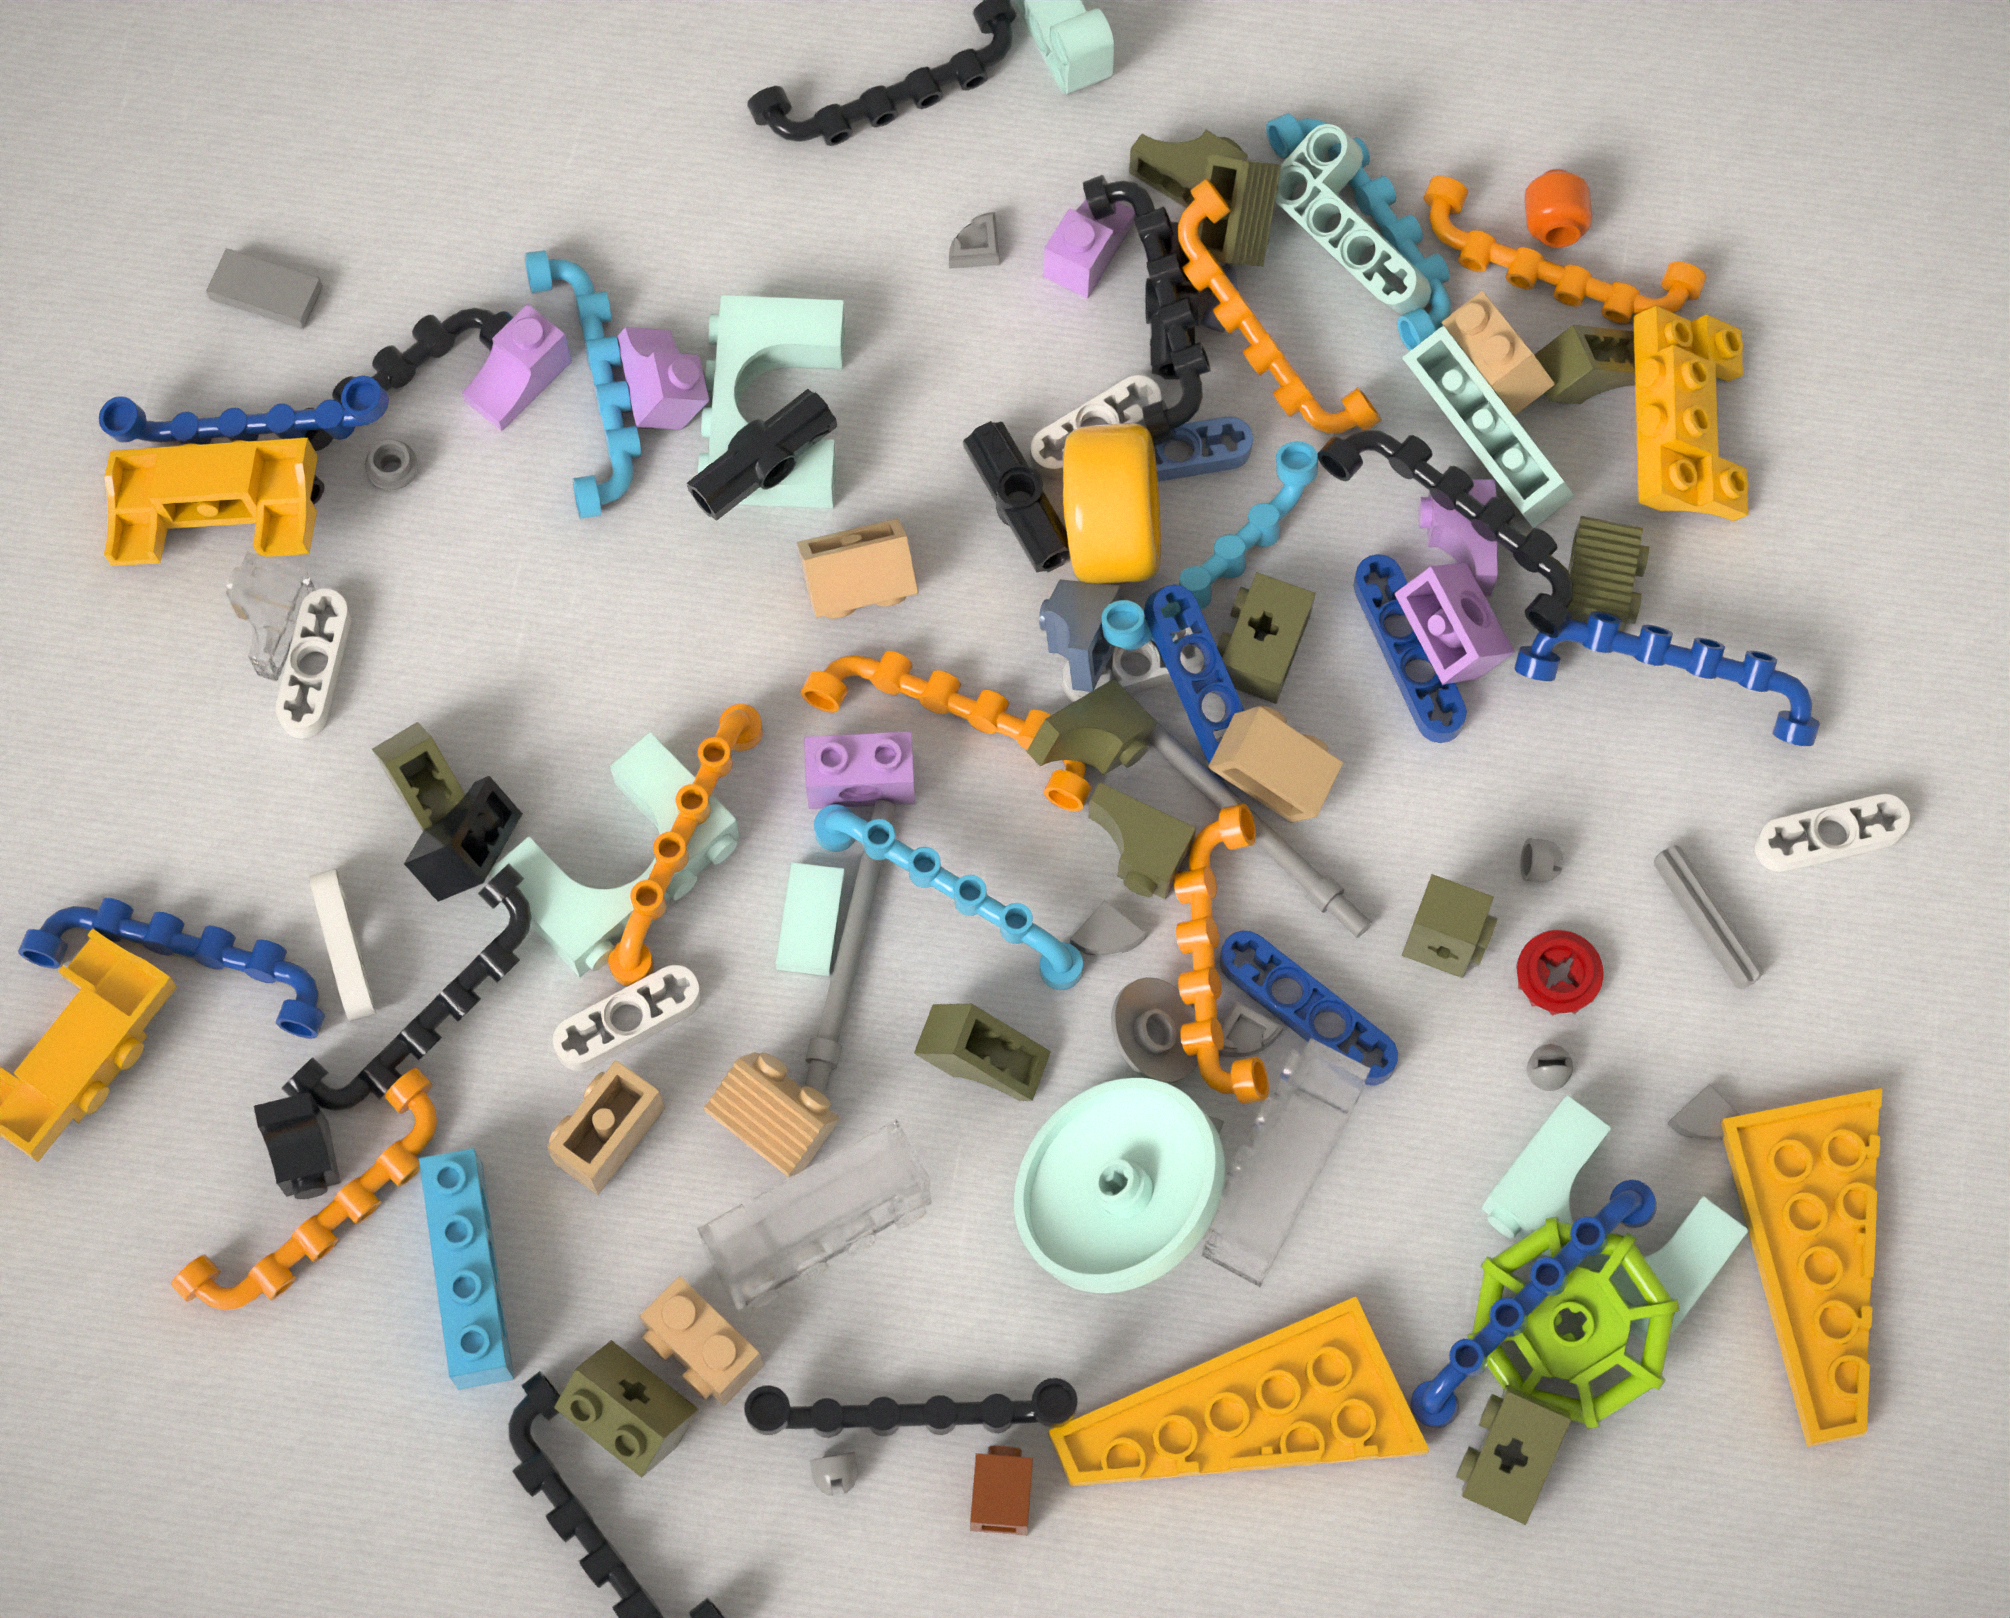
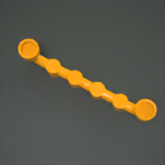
M1434 176L1431 178L1424 194V201L1431 207L1429 219L1432 231L1441 242L1461 251L1458 262L1463 267L1475 272H1485L1489 262L1509 268L1505 276L1506 280L1513 286L1521 289H1533L1537 279L1556 285L1553 293L1554 298L1572 307L1581 306L1585 296L1604 303L1601 309L1602 316L1618 324H1627L1630 322L1632 314L1637 315L1656 305L1672 313L1677 312L1682 308L1686 300H1695L1700 297L1707 279L1706 274L1694 265L1678 261L1668 264L1661 282L1662 288L1668 292L1667 295L1657 299L1641 295L1635 287L1622 282L1611 284L1592 277L1591 273L1576 265H1565L1563 267L1544 260V257L1535 250L1523 247L1514 249L1497 243L1494 237L1478 230L1467 232L1455 227L1451 223L1449 215L1461 212L1468 195V189L1455 179L1446 176Z
M1208 178L1191 189L1190 192L1195 200L1183 211L1178 224V240L1185 255L1190 260L1182 269L1199 292L1209 286L1217 297L1220 304L1212 310L1226 331L1231 334L1239 328L1251 344L1242 352L1259 375H1262L1267 370L1272 373L1280 385L1272 393L1287 415L1291 417L1299 411L1312 427L1328 434L1343 433L1357 425L1362 430H1369L1382 421L1374 406L1359 387L1341 399L1346 409L1339 413L1326 412L1319 405L1307 384L1293 369L1278 344L1264 329L1249 304L1236 290L1218 261L1199 238L1198 228L1202 220L1208 217L1215 224L1231 212L1229 206Z
M885 651L880 662L860 655L843 656L831 662L823 672L812 671L800 692L802 698L811 706L825 712L834 713L839 710L848 692L847 687L842 681L850 676L863 677L870 680L882 692L891 695L902 693L919 700L926 709L934 713L947 714L949 712L968 720L971 726L983 733L994 734L998 732L1016 739L1018 744L1026 750L1029 748L1045 719L1051 716L1037 709L1030 710L1025 720L1006 713L1009 707L1008 700L1001 694L991 690H982L977 700L958 694L961 687L960 681L945 671H933L928 681L911 675L909 673L913 666L912 662L906 656L895 651ZM1062 760L1065 770H1055L1052 772L1044 789V795L1051 803L1062 809L1080 811L1083 809L1091 792V786L1084 779L1086 765L1078 761Z
M735 704L728 707L720 717L719 729L715 737L707 738L700 744L698 757L701 767L693 784L685 785L677 792L675 801L679 814L670 832L660 834L654 841L653 852L656 863L648 880L638 882L631 890L630 898L634 910L625 927L621 941L615 945L616 948L609 953L608 957L610 971L614 979L621 985L628 987L652 974L654 969L653 958L643 941L652 921L660 918L666 910L664 894L674 873L684 869L688 863L687 845L696 826L704 823L710 816L711 806L709 798L718 779L727 775L732 769V749L737 751L750 750L762 738L763 726L761 717L749 705Z
M1246 804L1229 806L1220 810L1219 820L1208 824L1194 839L1189 853V871L1176 873L1174 877V888L1178 900L1181 904L1190 903L1191 920L1177 924V942L1183 954L1193 953V971L1183 972L1179 975L1178 987L1183 1002L1186 1005L1195 1004L1196 1021L1185 1023L1181 1026V1043L1188 1056L1197 1055L1200 1075L1207 1085L1222 1094H1235L1238 1101L1242 1104L1266 1100L1269 1094V1080L1265 1065L1259 1057L1235 1060L1232 1064L1231 1072L1224 1071L1220 1066L1219 1051L1223 1048L1224 1036L1222 1027L1217 1020L1216 999H1219L1221 996V981L1215 969L1214 949L1219 945V933L1212 914V898L1216 896L1217 885L1215 876L1210 869V856L1213 848L1222 841L1230 850L1254 845L1256 839L1255 823L1252 813Z
M416 1067L405 1073L388 1089L384 1098L399 1114L409 1109L413 1112L415 1124L411 1132L402 1140L388 1147L379 1156L376 1163L364 1174L345 1185L334 1197V1200L321 1212L301 1224L292 1234L291 1238L277 1251L267 1255L258 1262L242 1282L231 1288L219 1286L214 1281L218 1278L221 1271L204 1254L184 1267L173 1279L171 1286L186 1302L198 1297L208 1306L221 1310L242 1308L262 1293L270 1301L283 1294L296 1280V1277L289 1270L305 1255L312 1262H317L323 1258L339 1241L332 1233L339 1224L348 1216L356 1225L360 1224L380 1206L381 1201L374 1193L391 1179L398 1187H401L420 1171L419 1159L416 1156L432 1140L437 1126L436 1108L427 1095L433 1084Z

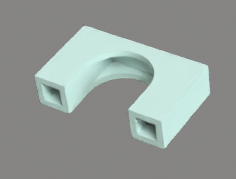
M721 295L719 314H710L709 344L717 345L716 360H707L705 384L707 391H713L712 407L704 406L702 411V437H709L710 439L709 452L699 454L698 473L727 452L731 439L748 424L740 414L738 404L747 386L758 376L770 370L784 367L842 369L845 336L844 300ZM821 439L797 458L794 469L782 482L768 490H763L759 487L738 505L833 509L836 475L835 440Z
M649 732L610 766L615 785L653 823L660 835L670 832L679 814L675 801L677 792L683 786L693 784L695 777ZM712 794L709 798L711 806L710 816L704 823L696 826L687 845L688 863L684 869L674 873L664 894L666 902L671 897L674 900H678L686 895L696 884L697 874L711 862L714 865L723 862L732 854L737 846L736 840L740 838L737 819ZM528 836L492 867L489 876L492 880L509 863L524 878L517 887L529 902L532 916L530 926L581 977L590 968L592 971H597L608 963L609 953L621 941L625 927L634 910L630 898L631 890L638 882L648 880L656 863V858H654L648 869L631 883L612 889H594L583 886L569 878Z
M1566 1095L1487 1197L1481 1209L1489 1214L1487 1217L1488 1222L1498 1232L1511 1239H1514L1516 1235L1520 1239L1525 1238L1545 1225L1546 1218L1558 1217L1559 1222L1573 1225L1569 1207L1572 1183L1603 1143L1612 1128L1570 1096ZM1704 1196L1692 1209L1668 1243L1657 1252L1644 1257L1670 1297L1678 1299L1680 1311L1674 1313L1670 1336L1749 1231ZM1550 1249L1537 1256L1536 1259L1552 1258ZM1604 1254L1587 1256L1579 1265L1602 1270L1610 1256ZM1620 1263L1611 1276L1612 1280L1630 1307L1647 1304ZM1650 1317L1632 1320L1630 1331L1644 1341L1646 1340Z

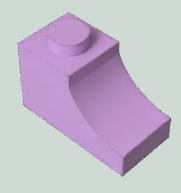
M1086 199L1076 211L1069 208L1045 246L1044 277L1088 299L1133 226L1134 218L1136 217L1134 209L1116 202L1115 214L1096 220L1091 213Z
M529 304L492 338L493 346L486 362L476 377L462 392L464 401L500 431H503L572 362L565 333Z
M625 327L617 336L636 427L682 430L709 401L699 355L681 354L675 345L671 330Z
M1472 479L1474 487L1469 492L1471 496L1483 505L1491 497H1496L1495 480ZM1429 491L1428 497H1420L1418 507L1419 528H1427L1428 547H1438L1444 550L1458 563L1467 562L1484 596H1491L1498 576L1497 541L1492 542L1484 539L1474 530L1471 521L1455 509L1447 510L1440 506L1432 498Z

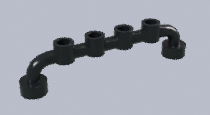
M1010 0L982 1L973 10V16L982 33H993V40L989 45L977 51L975 49L963 50L954 55L949 62L932 69L930 67L916 69L908 74L903 81L891 86L879 85L872 87L861 94L859 99L842 106L839 104L828 105L820 109L814 117L805 121H792L786 117L792 106L781 86H771L757 92L748 100L747 106L757 125H769L775 134L785 140L802 142L822 136L826 145H838L852 136L851 123L867 117L872 127H881L889 124L898 116L895 105L913 99L918 109H925L935 105L942 99L943 92L940 87L957 80L964 91L972 90L982 85L988 79L985 69L1001 61L1011 48L1013 33L1010 24L1015 20L1017 14Z
M1100 175L1083 181L1087 203L1096 220L1115 214L1116 202L1125 201L1133 206L1136 215L1134 218L1136 228L1144 245L1148 260L1146 262L1148 273L1156 290L1160 305V318L1168 335L1172 350V363L1182 387L1181 400L1172 408L1168 409L1164 400L1142 407L1146 427L1151 434L1154 445L1158 446L1175 440V428L1190 421L1199 410L1203 398L1200 375L1211 371L1210 363L1203 344L1199 342L1192 345L1188 329L1198 326V319L1190 298L1179 299L1175 284L1186 281V275L1182 269L1183 265L1178 253L1175 251L1167 254L1163 239L1174 236V231L1165 207L1155 209L1148 192L1137 183L1124 180L1108 183L1104 175Z
M480 308L461 310L443 322L434 315H427L414 326L412 336L417 342L406 351L401 353L395 346L390 345L384 347L376 354L372 366L377 373L372 378L384 387L386 391L392 387L395 389L404 387L414 377L416 368L431 357L439 358L444 356L453 347L455 338L472 328L481 329L479 340L491 352L493 346L492 338L513 316L506 311L494 314L489 310ZM354 376L344 378L333 390V399L341 405L343 388L351 379L355 378ZM323 429L308 430L304 437L308 438L315 451L324 449L334 439ZM316 474L314 475L310 497L313 505L319 501L325 489L324 483Z
M1363 430L1351 434L1345 440L1339 437H1332L1318 452V460L1332 476L1341 481H1349L1362 467L1361 452L1370 450L1383 455L1388 459L1390 466L1396 473L1406 479H1415L1430 491L1432 498L1440 506L1447 510L1455 509L1471 521L1472 527L1480 536L1488 541L1499 542L1513 553V557L1520 566L1532 573L1539 572L1551 583L1552 594L1539 593L1524 611L1527 620L1534 628L1548 637L1557 638L1571 622L1572 617L1567 608L1573 599V582L1569 571L1552 556L1557 550V544L1554 539L1539 528H1533L1525 536L1511 526L1510 523L1515 519L1516 515L1513 509L1502 499L1491 497L1483 505L1471 496L1469 492L1474 487V483L1470 476L1462 469L1450 466L1442 474L1427 462L1433 456V453L1422 439L1409 435L1403 443H1400L1394 437L1382 431Z
M508 863L478 893L492 909H495L501 902L505 905L510 916L507 927L348 1085L339 1089L326 1086L321 1080L329 1072L312 1057L281 1089L289 1097L309 1092L319 1107L334 1111L354 1107L371 1092L380 1100L388 1089L402 1077L395 1068L410 1053L419 1061L442 1038L435 1029L449 1015L458 1022L481 1000L474 990L488 976L498 983L520 961L513 951L529 933L532 919L529 902L517 887L524 878Z
M539 1371L521 1385L527 1395L514 1408L508 1424L509 1441L515 1454L522 1462L512 1470L514 1475L532 1497L541 1490L555 1508L545 1516L561 1539L567 1542L576 1536L588 1554L580 1559L579 1563L592 1582L598 1588H601L609 1581L622 1599L612 1607L618 1618H664L654 1600L627 1568L621 1555L594 1523L588 1510L572 1493L552 1461L534 1441L531 1435L533 1420L541 1413L550 1421L560 1413L554 1408L560 1398V1394L546 1376ZM708 1597L689 1611L691 1618H725Z
M1050 1378L1038 1384L1033 1392L1032 1400L1011 1401L1005 1395L992 1394L986 1397L983 1402H954L947 1396L937 1395L930 1398L926 1403L897 1404L896 1401L889 1397H878L869 1405H840L834 1399L823 1398L815 1402L813 1406L795 1407L790 1406L787 1395L781 1389L766 1385L756 1388L748 1395L745 1401L744 1412L750 1427L762 1435H774L783 1429H813L821 1437L832 1438L837 1436L843 1428L869 1427L874 1434L885 1437L894 1434L900 1426H926L933 1434L945 1435L950 1433L956 1425L980 1424L987 1431L999 1434L1007 1431L1012 1424L1040 1422L1044 1426L1051 1428L1062 1427L1073 1419L1077 1410L1078 1399L1076 1391L1070 1383L1060 1378Z

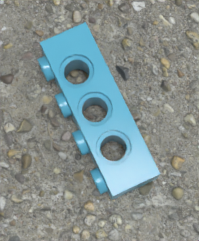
M474 1148L419 1158L449 1377L458 1390L514 1380L483 1164Z

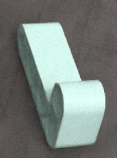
M1013 0L1058 87L1064 95L1112 77L1114 40L1108 21L1099 8L1087 12L1081 0Z
M1324 124L1317 126L1281 164L1275 202L1384 304L1401 315L1418 308L1424 309L1431 296L1430 282L1425 275L1338 195L1361 167L1363 159L1361 147L1353 138L1335 125ZM1341 143L1342 148L1338 157L1333 161L1326 162V153L1329 148ZM1307 181V189L1304 195L1298 200L1292 201L1294 188L1299 183ZM1341 213L1339 226L1334 231L1326 233L1325 226L1328 219L1334 214ZM1375 245L1376 251L1373 259L1367 264L1360 265L1359 258L1362 251L1368 246ZM1391 273L1402 279L1407 286L1403 294L1391 282L1386 280Z

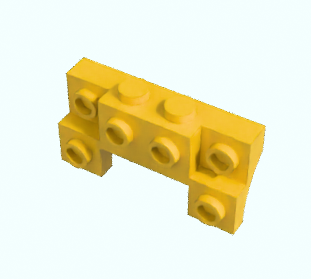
M1657 305L1633 316L1639 503L1658 511L1700 512L1723 517L1731 521L1748 516L1749 484L1747 468L1719 457L1716 377L1729 382L1743 376L1741 329L1708 314L1690 321Z
M308 438L249 442L237 440L231 443L184 444L173 447L110 451L104 476L108 500V532L104 556L111 566L161 563L168 529L256 523L252 546L259 557L309 554L317 510L310 497L318 455Z
M93 928L87 934L90 938L68 967L62 965L58 970L64 979L79 988L80 991L15 1070L14 1074L18 1078L0 1067V1138L3 1137L36 1162L40 1161L71 1120L79 1124L86 1114H93L101 1107L108 1096V1086L121 1069L127 1070L132 1067L142 1054L144 1049L143 1042L148 1037L143 1031L144 1028L177 988L171 977L145 959L113 943Z

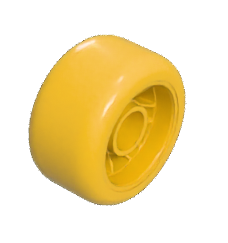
M1134 423L1085 426L1073 430L1067 436L1064 446L1063 506L1070 558L1076 577L1082 582L1091 584L1140 582L1154 577L1159 571L1161 561V522L1155 451L1149 430L1142 425Z

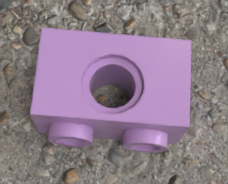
M1467 562L1430 566L1394 593L1442 684L1479 679L1515 653Z
M911 731L804 737L806 791L809 809H820L834 804L845 807L875 806L877 800L889 801L895 805L915 804Z

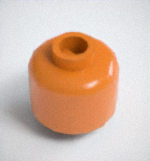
M1553 169L1533 180L1526 188L1524 201L1527 229L1532 237L1543 242V244L1554 248L1570 246L1576 243L1591 227L1590 189L1586 181L1580 176L1562 169Z

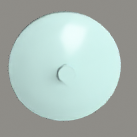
M1148 1078L1117 1079L1099 1084L1078 1094L1059 1108L1045 1122L1029 1145L1019 1168L1014 1192V1213L1017 1229L1025 1248L1032 1258L1057 1280L1081 1291L1116 1293L1131 1290L1158 1279L1178 1265L1195 1248L1206 1233L1217 1212L1225 1178V1158L1219 1134L1207 1114L1188 1095L1178 1088L1158 1080Z

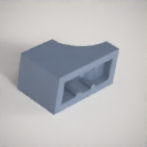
M1060 579L1050 599H1045L1041 605L1039 625L1041 630L1046 631L1049 653L1060 654L1069 661L1073 690L1093 692L1115 648L1103 636L1101 616L1103 610L1109 604L1121 600L1120 586Z

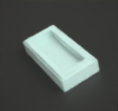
M791 862L775 964L776 970L830 976L845 878V870L843 868Z

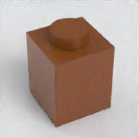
M1010 1446L988 1447V1454L976 1453L970 1531L1027 1536L1033 1458L1022 1457V1449Z

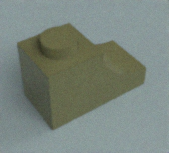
M1205 130L1199 138L1177 143L1159 141L1141 134L1131 147L1129 174L1187 208L1195 200L1190 190L1201 183L1203 178L1208 175L1205 170L1209 165L1207 157L1214 154L1248 159V154L1243 152L1241 147L1227 137H1218L1208 130Z
M1572 325L1534 354L1555 383L1553 387L1544 393L1549 402L1582 404L1587 399L1600 393L1635 385L1634 331Z
M1112 679L1093 692L1088 693L1046 718L1026 752L1040 767L1054 761L1072 760L1091 765L1105 775L1122 764L1126 768L1133 766L1146 754L1150 747L1146 740L1157 722L1115 679Z
M418 722L372 748L373 753L396 792L400 795L422 831L442 819L465 796L464 791L432 736Z
M1099 782L1090 799L1088 818L1102 826L1111 835L1119 849L1121 857L1119 859L1117 877L1123 879L1124 885L1138 895L1152 897L1155 894L1166 900L1174 884L1176 873L1180 872L1190 853L1196 827Z
M933 1004L914 1051L915 1055L952 1077H961L979 1082L1019 1101H1033L1051 1053L1050 1050L974 1004Z

